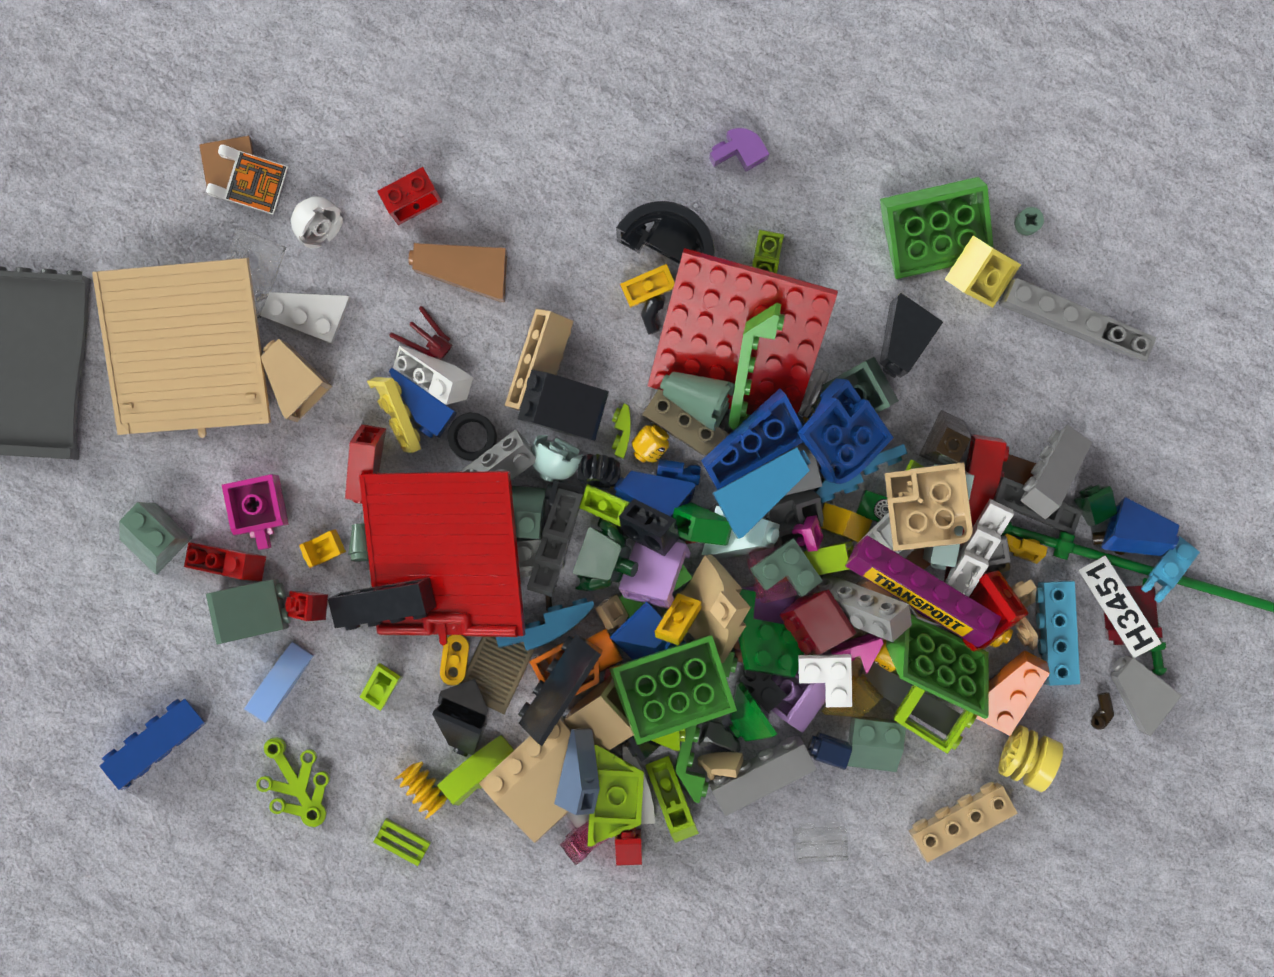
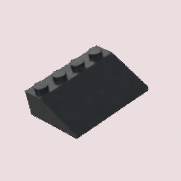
M578 634L574 638L568 636L561 647L565 651L560 660L554 658L546 670L551 674L545 682L539 681L532 692L536 697L531 704L526 702L518 713L522 717L519 722L520 726L541 746L547 740L603 651Z

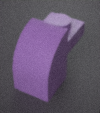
M735 128L727 131L726 139L728 143L722 141L712 147V152H710L709 156L712 165L715 167L736 155L745 172L768 160L769 152L756 133L745 128Z

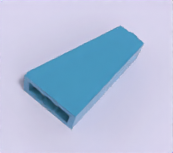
M796 447L713 492L737 539L744 537L810 471L807 465L811 463L804 450L799 451Z

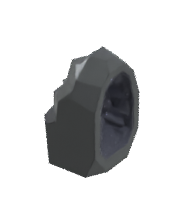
M715 720L704 722L698 740L700 747L711 753L740 752V741L733 736L727 727H724L721 722Z

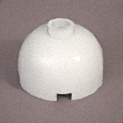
M315 196L307 198L298 203L291 216L292 231L305 247L310 249L322 247L321 242L326 238L330 242L339 232L343 223V218L340 216L341 210L324 197Z

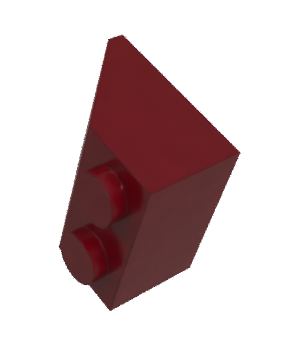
M829 589L800 597L779 614L784 621L785 627L792 633L799 649L805 655L822 654L857 633Z

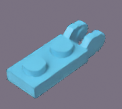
M1179 536L1176 547L1173 550L1169 549L1149 573L1150 577L1141 590L1146 593L1158 582L1163 587L1157 592L1154 600L1160 603L1170 590L1175 587L1200 552Z

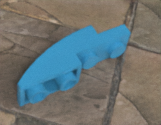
M902 444L879 453L863 470L864 475L878 471L877 465L887 462L888 466L903 461L901 456L907 454L905 445ZM861 473L843 484L831 483L824 478L822 487L816 488L815 493L820 496L821 503L834 499V493L843 490L847 494L859 489L858 484L864 481Z
M587 598L573 601V606L563 608L562 604L547 608L548 613L543 614L546 624L541 625L540 621L525 624L526 635L496 637L498 647L502 648L524 642L526 651H530L551 643L567 634L584 620L593 610L594 603L593 601L588 602Z

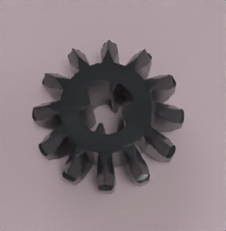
M599 454L582 456L578 465V480L585 485L590 484L599 488H611L620 479V462L613 457Z

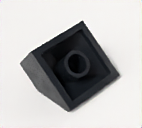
M441 704L436 707L432 715L448 745L454 747L453 751L459 755L466 757L468 754L473 755L487 724Z

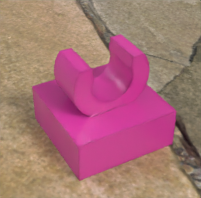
M817 515L807 517L804 524H797L792 530L793 534L800 533L803 535V537L797 538L796 543L799 546L806 545L808 552L818 551L823 535Z

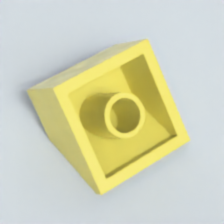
M972 236L945 280L967 295L993 308L1021 264L977 237Z

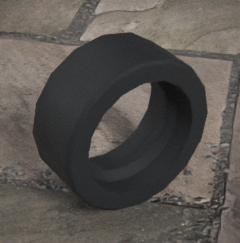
M469 412L453 420L448 429L447 439L455 455L464 460L474 461L496 445L497 433L495 426L487 417L479 413ZM477 422L486 429L487 442L479 451L469 452L459 445L457 439L458 432L464 424Z

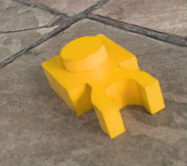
M1005 534L1009 552H1013V556L1036 564L1046 556L1048 547L1041 545L1039 541L1034 539H1023L1021 541L1012 535Z

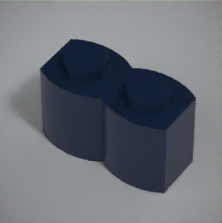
M818 732L816 736L812 735L808 750L811 751V756L814 757V760L845 770L852 753V745L847 741Z

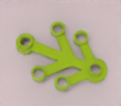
M279 737L267 740L264 744V753L267 757L273 758L288 783L273 780L270 776L265 775L257 780V789L261 792L271 790L295 796L301 803V805L287 803L283 798L277 797L270 802V811L274 814L285 812L300 816L302 822L309 827L321 825L326 818V809L321 803L326 785L330 782V775L326 771H320L315 774L313 782L316 787L312 800L306 792L313 763L317 760V753L312 749L302 752L300 755L302 765L298 777L284 754L286 750L285 741ZM271 744H275L278 747L277 753L270 751ZM306 753L312 754L313 760L311 762L305 760ZM319 775L325 776L326 782L324 784L318 782ZM262 779L269 782L268 788L261 786ZM274 802H280L282 804V809H275ZM314 810L317 813V818H310L309 811Z

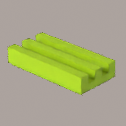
M388 818L385 819L373 841L375 844L416 866H419L431 844L430 841ZM387 827L419 843L423 848L419 849L386 831ZM382 836L414 852L418 855V857H415L412 854L382 839Z

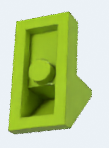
M378 663L360 698L381 711L403 677L384 664Z

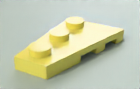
M374 377L367 380L370 388L375 387L380 395V399L377 401L380 408L384 409L391 416L392 419H389V425L403 452L414 453L420 450V436L418 431L412 427L410 422L411 413L409 408L403 404L400 396L402 391L398 382L394 381L393 378Z

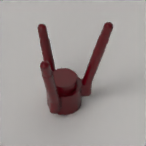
M423 306L419 307L420 312L440 337L436 334L431 337L414 322H410L409 325L428 341L426 347L429 350L394 333L389 334L391 338L439 360H442L453 346L449 342L451 338L444 334Z

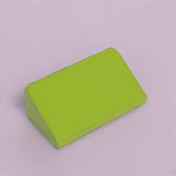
M587 484L580 509L621 527L619 515L630 502Z

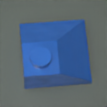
M648 602L643 604L610 636L632 660L677 646L655 637V630L663 617Z

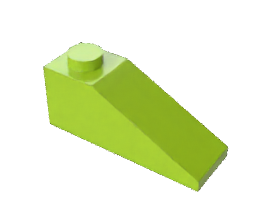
M666 756L646 764L647 772L674 842L677 843L699 834L670 757Z

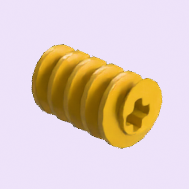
M421 761L410 765L396 776L394 780L403 778L399 787L409 786L406 796L416 795L412 803H422L418 811L428 810L424 818L427 819L438 811L448 798L444 794L439 796L441 790L438 786L432 787L436 781L435 778L426 779L430 773L429 770L420 772L424 764Z

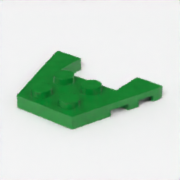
M742 589L739 594L751 607L743 620L746 627L739 637L744 670L789 678L795 677L799 668L798 655H804L799 649L797 641L784 624L754 619L756 592Z

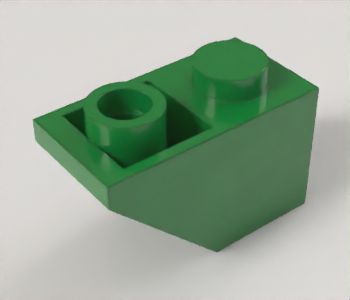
M692 502L674 509L672 518L676 519L680 537L692 542L728 545L732 528L726 517Z

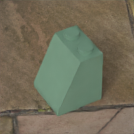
M512 486L517 538L542 539L546 488Z
M137 502L119 521V540L156 575L192 539L157 503Z
M278 579L206 594L217 645L289 628L288 623L291 622V617H288V612L283 603L285 589Z

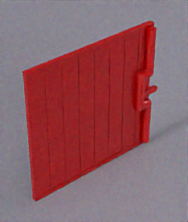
M510 471L362 473L359 475L372 587L429 577L437 606L428 612L429 616L422 619L414 620L413 616L405 617L404 621L390 623V620H385L382 624L376 626L377 634L422 636L434 634L439 635L441 645L448 643L447 635L518 637L526 635Z

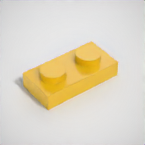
M667 264L625 281L620 286L629 307L632 308L646 302L650 298L658 297L673 290L675 282Z
M678 593L671 607H669L657 626L655 637L679 646L702 608L701 601Z

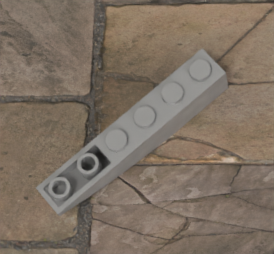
M1018 278L1010 281L999 303L1004 308L1066 334L1145 362L1148 360L1156 341L1154 336Z

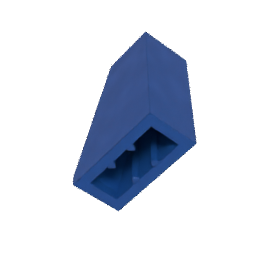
M630 471L625 478L621 477L618 480L614 490L616 491L615 496L631 503L633 499H636L673 517L676 507L691 502L696 485L688 481Z
M1124 497L1116 505L1117 514L1109 519L1101 548L1111 551L1162 556L1169 549L1173 550L1178 544L1179 536L1177 534L1180 525Z

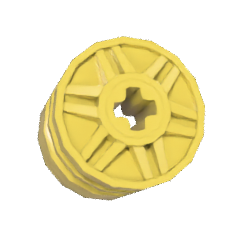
M1018 725L1004 745L999 760V774L1005 777L1010 776L1014 781H1018L1023 777L1024 785L1043 792L1050 786L1060 767L1063 757V744L1045 735L1038 740V732L1029 731L1027 727Z

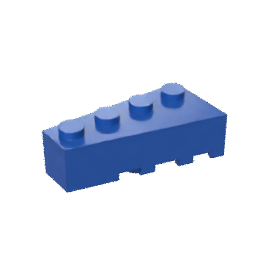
M779 388L701 460L717 490L803 443V440L797 434L803 426L786 394Z
M176 699L166 707L168 712L161 718L156 715L145 724L147 729L139 735L137 732H134L123 741L125 746L119 751L113 749L102 757L104 762L99 767L118 790H126L132 785L130 781L142 777L150 770L154 762L157 763L170 754L174 746L182 744L206 724L186 699L182 701Z

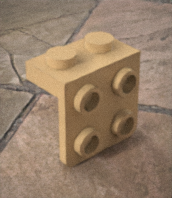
M1031 579L1025 583L1020 581L1011 587L1025 608L1035 603L1037 587ZM1024 617L1014 625L1019 632L1017 637L1024 647L1028 645L1031 650L1037 648L1038 635L1027 618Z

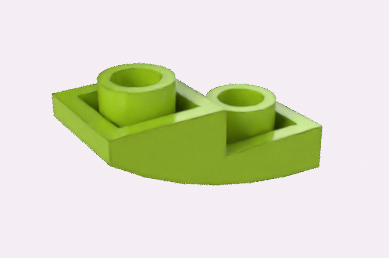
M759 229L752 267L777 274L784 234Z
M623 404L622 409L617 407L612 418V422L616 423L614 428L623 432L622 436H616L612 449L616 450L614 456L621 459L625 458L630 439L631 421L627 404Z

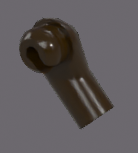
M1110 692L1097 694L1099 708L1091 719V725L1094 729H1104L1114 717Z

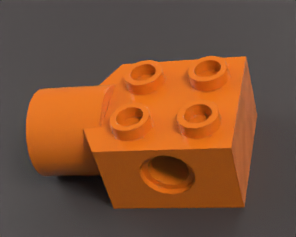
M607 629L586 639L603 651L576 695L598 684L601 671L623 660ZM564 642L529 661L539 681L545 682L551 674L546 670L553 659L560 660L565 652L561 649Z

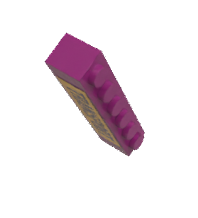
M868 535L855 545L845 567L909 604V606L976 647H980L992 639L1001 617Z

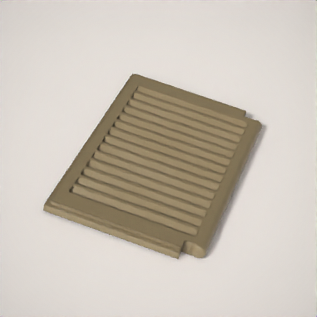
M482 637L467 668L466 676L461 683L475 679L485 705L505 714L535 649L526 651L524 642L499 648L496 637Z

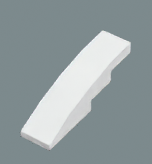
M989 499L973 527L970 540L964 543L957 557L956 566L951 568L945 581L946 584L968 597L971 595L979 579L989 566L988 560L999 545L1001 534L1014 515L1013 509Z

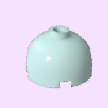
M538 435L533 443L532 452L536 457L533 466L540 473L539 476L549 482H553L554 479L563 480L572 476L578 469L583 454L578 456L580 450L561 439L555 438L554 442L547 440V435Z

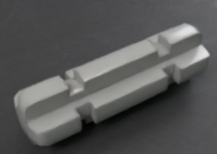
M815 369L812 375L814 379L807 386L803 398L804 401L798 412L799 415L806 418L811 416L814 410L812 406L816 405L824 388L822 384L826 383L829 377L826 371Z

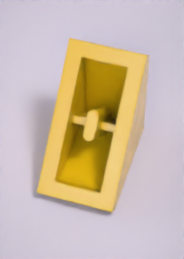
M824 503L822 508L823 527L820 528L859 542L868 533L872 520L853 511Z

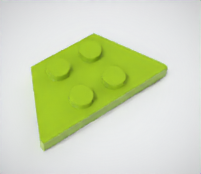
M594 744L600 789L594 814H589L587 843L589 847L605 839L617 836L622 831L641 825L644 771L597 744Z

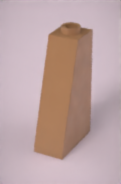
M414 243L413 250L409 251V265L412 266L416 273L498 302H505L508 254L506 248Z

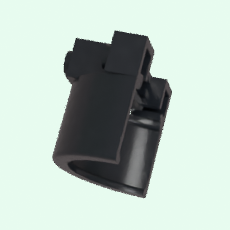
M654 201L643 204L630 211L616 227L617 242L637 253H640L643 245L678 264H680L684 248L696 252L700 248L701 253L715 256L713 238L705 222L694 211L675 202ZM654 222L650 231L647 232L645 224Z

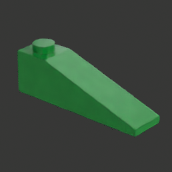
M738 680L735 684L733 695L737 711L730 713L729 716L732 721L729 727L738 739L742 736L746 742L777 735L742 681Z

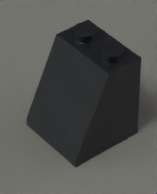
M902 293L898 294L889 305L879 362L884 367L882 370L893 378L896 376L901 378L910 372L943 323L942 320Z
M531 370L524 398L520 405L518 420L565 435L595 441L609 391L551 373Z

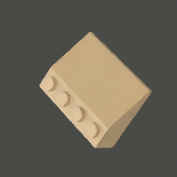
M562 716L543 746L539 745L529 736L479 783L494 803L534 843L569 812L554 804L571 734V729L563 721L564 718Z

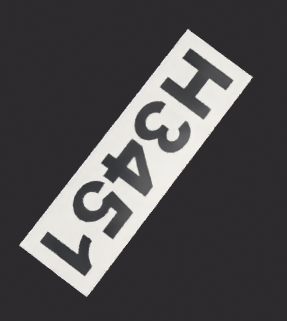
M1106 556L1078 570L1133 658L1162 644Z

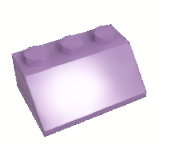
M799 668L795 677L789 678L773 675L771 679L787 696L771 711L803 733L825 703V683H799Z

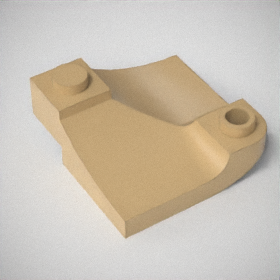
M964 462L885 473L893 551L957 545L970 540L973 528ZM957 526H962L965 532L963 535L957 536L954 533V529Z
M712 554L703 557L687 587L679 594L701 601L702 608L689 628L688 633L695 639L712 635L721 663H724L746 627L743 620L751 607L739 594L742 590L741 586Z

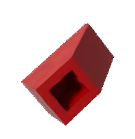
M290 591L285 604L288 617L304 621L326 620L328 594Z
M635 827L622 831L619 835L615 836L616 866L642 865L641 829H636Z

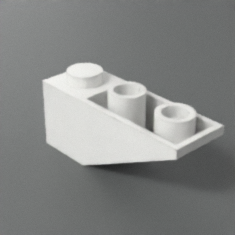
M399 346L393 369L446 405L467 400L473 380L472 376L453 364L404 346Z

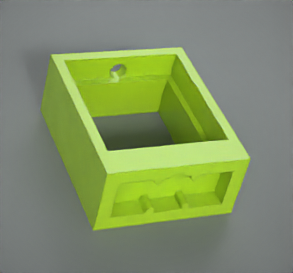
M912 685L894 713V720L947 754L951 748L955 750L962 741V731L965 727L970 728L977 715L964 709L946 738L943 739L909 717L925 690Z

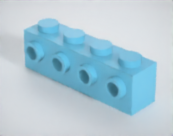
M1075 581L1038 582L1035 601L1039 603V613L1036 614V625L1038 629L1040 628L1041 639H1038L1037 648L1038 653L1042 654V659L1048 663L1050 671L1044 684L1049 686L1080 684Z

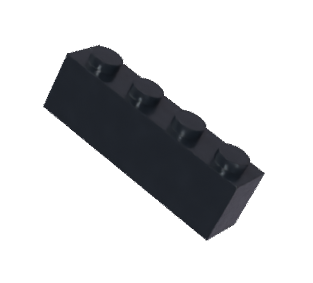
M429 577L340 592L328 598L334 627H345L346 630L357 629L361 627L360 624L366 623L368 627L377 626L385 620H390V623L404 621L405 617L413 616L414 620L422 619L429 616L428 612L437 607Z

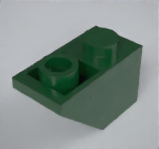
M1090 485L1080 490V496L1074 499L1077 507L1082 511V516L1088 526H1096L1117 514L1113 490L1110 486Z

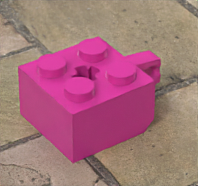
M270 474L222 484L232 534L242 535L249 533L250 538L256 539L258 550L272 548L270 534H274V528L289 525L279 475ZM255 501H259L260 506L257 509H252V504Z

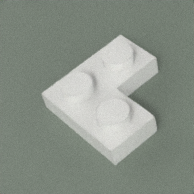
M851 654L798 655L799 683H825L826 707H852Z

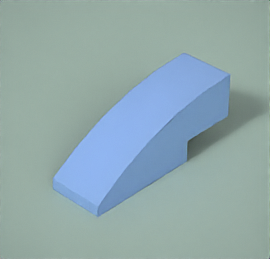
M291 642L244 709L265 723L270 721L314 655L296 643Z

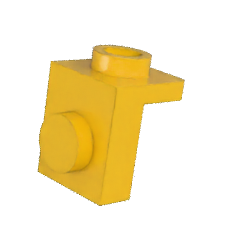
M336 529L299 545L303 558L309 568L325 563L346 552Z

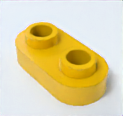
M451 635L448 637V643L443 645L440 677L448 685H457L466 676L470 644L463 635ZM454 642L461 644L462 648L460 651L453 649ZM451 667L457 668V676L450 675L449 669Z

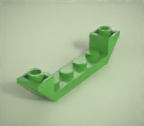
M775 303L748 320L745 324L728 423L733 431L750 416L746 414L748 402L743 400L744 394L749 395L752 380L747 379L748 372L753 373L756 357H751L752 349L757 350L759 337L775 339L776 331L783 328L785 315L780 314L781 304Z
M732 650L724 663H722L725 676L728 678L730 672L735 673L738 658L734 657L735 652ZM694 725L686 728L685 742L680 743L675 771L693 801L700 803L701 797H706L709 782H705L704 774L686 770L687 767H692L695 753L690 751L692 743L698 742L700 728Z

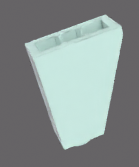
M716 506L714 513L725 517L720 506ZM761 519L740 539H737L733 530H731L728 545L705 543L702 555L712 554L716 559H723L772 550L774 543L779 538L780 524Z

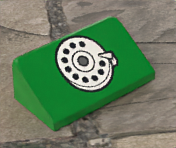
M864 490L856 513L879 522L889 512L888 497Z

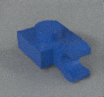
M659 459L656 475L692 482L697 486L700 482L701 467L690 465L684 468V462Z

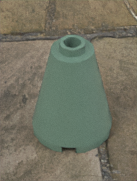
M672 372L670 376L667 374L664 376L660 388L663 389V396L708 429L715 431L727 412L730 404L728 403L729 398L727 396L728 394L733 396L735 384L724 380Z

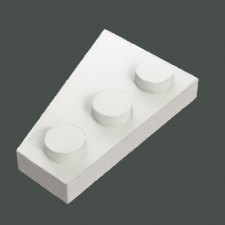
M269 292L260 316L333 344L351 297Z

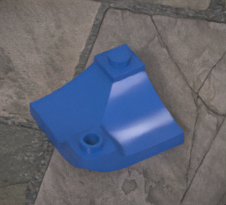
M836 378L820 395L821 401L818 407L797 434L821 466L819 471L824 478L831 483L843 484L861 473L894 437L869 401L860 398L849 380Z

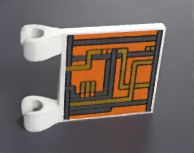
M220 145L219 155L222 158L234 160L235 163L227 189L210 183L206 189L208 195L274 215L288 166L236 150L226 145Z

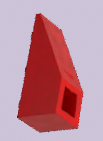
M188 542L184 567L241 580L262 581L266 556Z

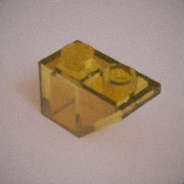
M853 675L852 707H825L821 711L824 715L862 717L884 697L864 675L858 678Z

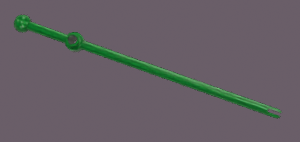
M1009 521L1001 536L1009 534L1022 539L1037 540L1042 545L1055 548L1053 556L1068 560L1070 553L1093 560L1106 556L1113 566L1149 576V573L1154 568L1153 566L1073 543L1075 535L1060 531L1058 538L1014 526ZM1182 576L1177 583L1191 589L1274 612V602L1187 576Z

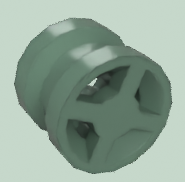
M1028 207L1016 216L1014 221L1015 229L1021 235H1032L1043 226L1044 216L1039 209Z

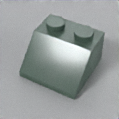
M851 715L848 742L852 745V753L847 766L897 772L904 751L906 727L895 720Z

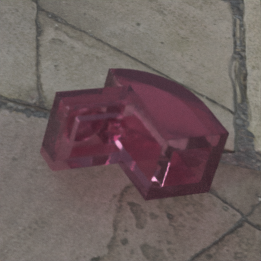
M589 820L579 828L575 827L565 836L566 839L560 844L574 865L582 862L594 848L608 840L605 839L598 842L592 847L587 846Z

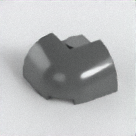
M813 490L786 495L767 513L768 518H765L766 520L780 524L779 538L774 543L776 549L790 539L794 538L797 541L798 537H803L800 533L793 534L792 530L795 525L804 524L809 516L817 515L819 525L823 527L820 496Z

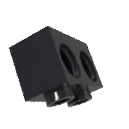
M633 499L619 515L624 536L663 556L668 553L679 539L676 519L636 499Z

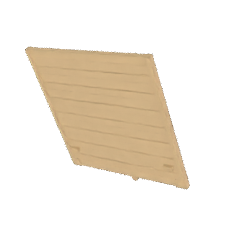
M249 258L92 272L117 435L198 429L199 437L204 438L207 435L206 428L271 423L264 365L260 358L262 350Z

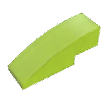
M500 735L464 761L437 786L453 805L459 806L475 790L482 788L479 783L507 758L514 749Z

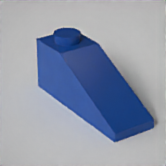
M391 368L389 373L394 381H397L400 385L401 395L415 421L421 425L419 430L430 438L433 435L440 438L457 412Z

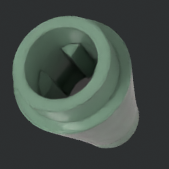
M365 524L352 525L348 555L351 556V561L353 562L369 561Z

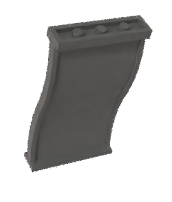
M0 266V455L79 460V450L77 449V410L87 335L88 284H91V279L83 276L81 271L67 270L66 274H57V270L41 269V273H34L30 268L16 267V271H7L6 267Z

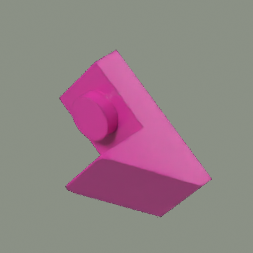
M869 633L844 641L831 648L832 655L851 654V662L860 656L867 674L883 645V640Z

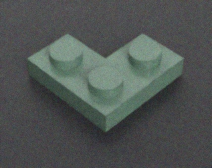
M794 538L750 568L764 590H768L784 577H787L798 595L804 596L823 582Z

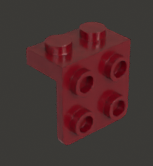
M1143 585L1125 586L1157 637L1163 638L1162 627L1158 626L1157 603L1154 600L1156 595L1155 587L1153 586L1150 591L1145 593L1141 590ZM1104 612L1106 639L1113 641V645H1125Z

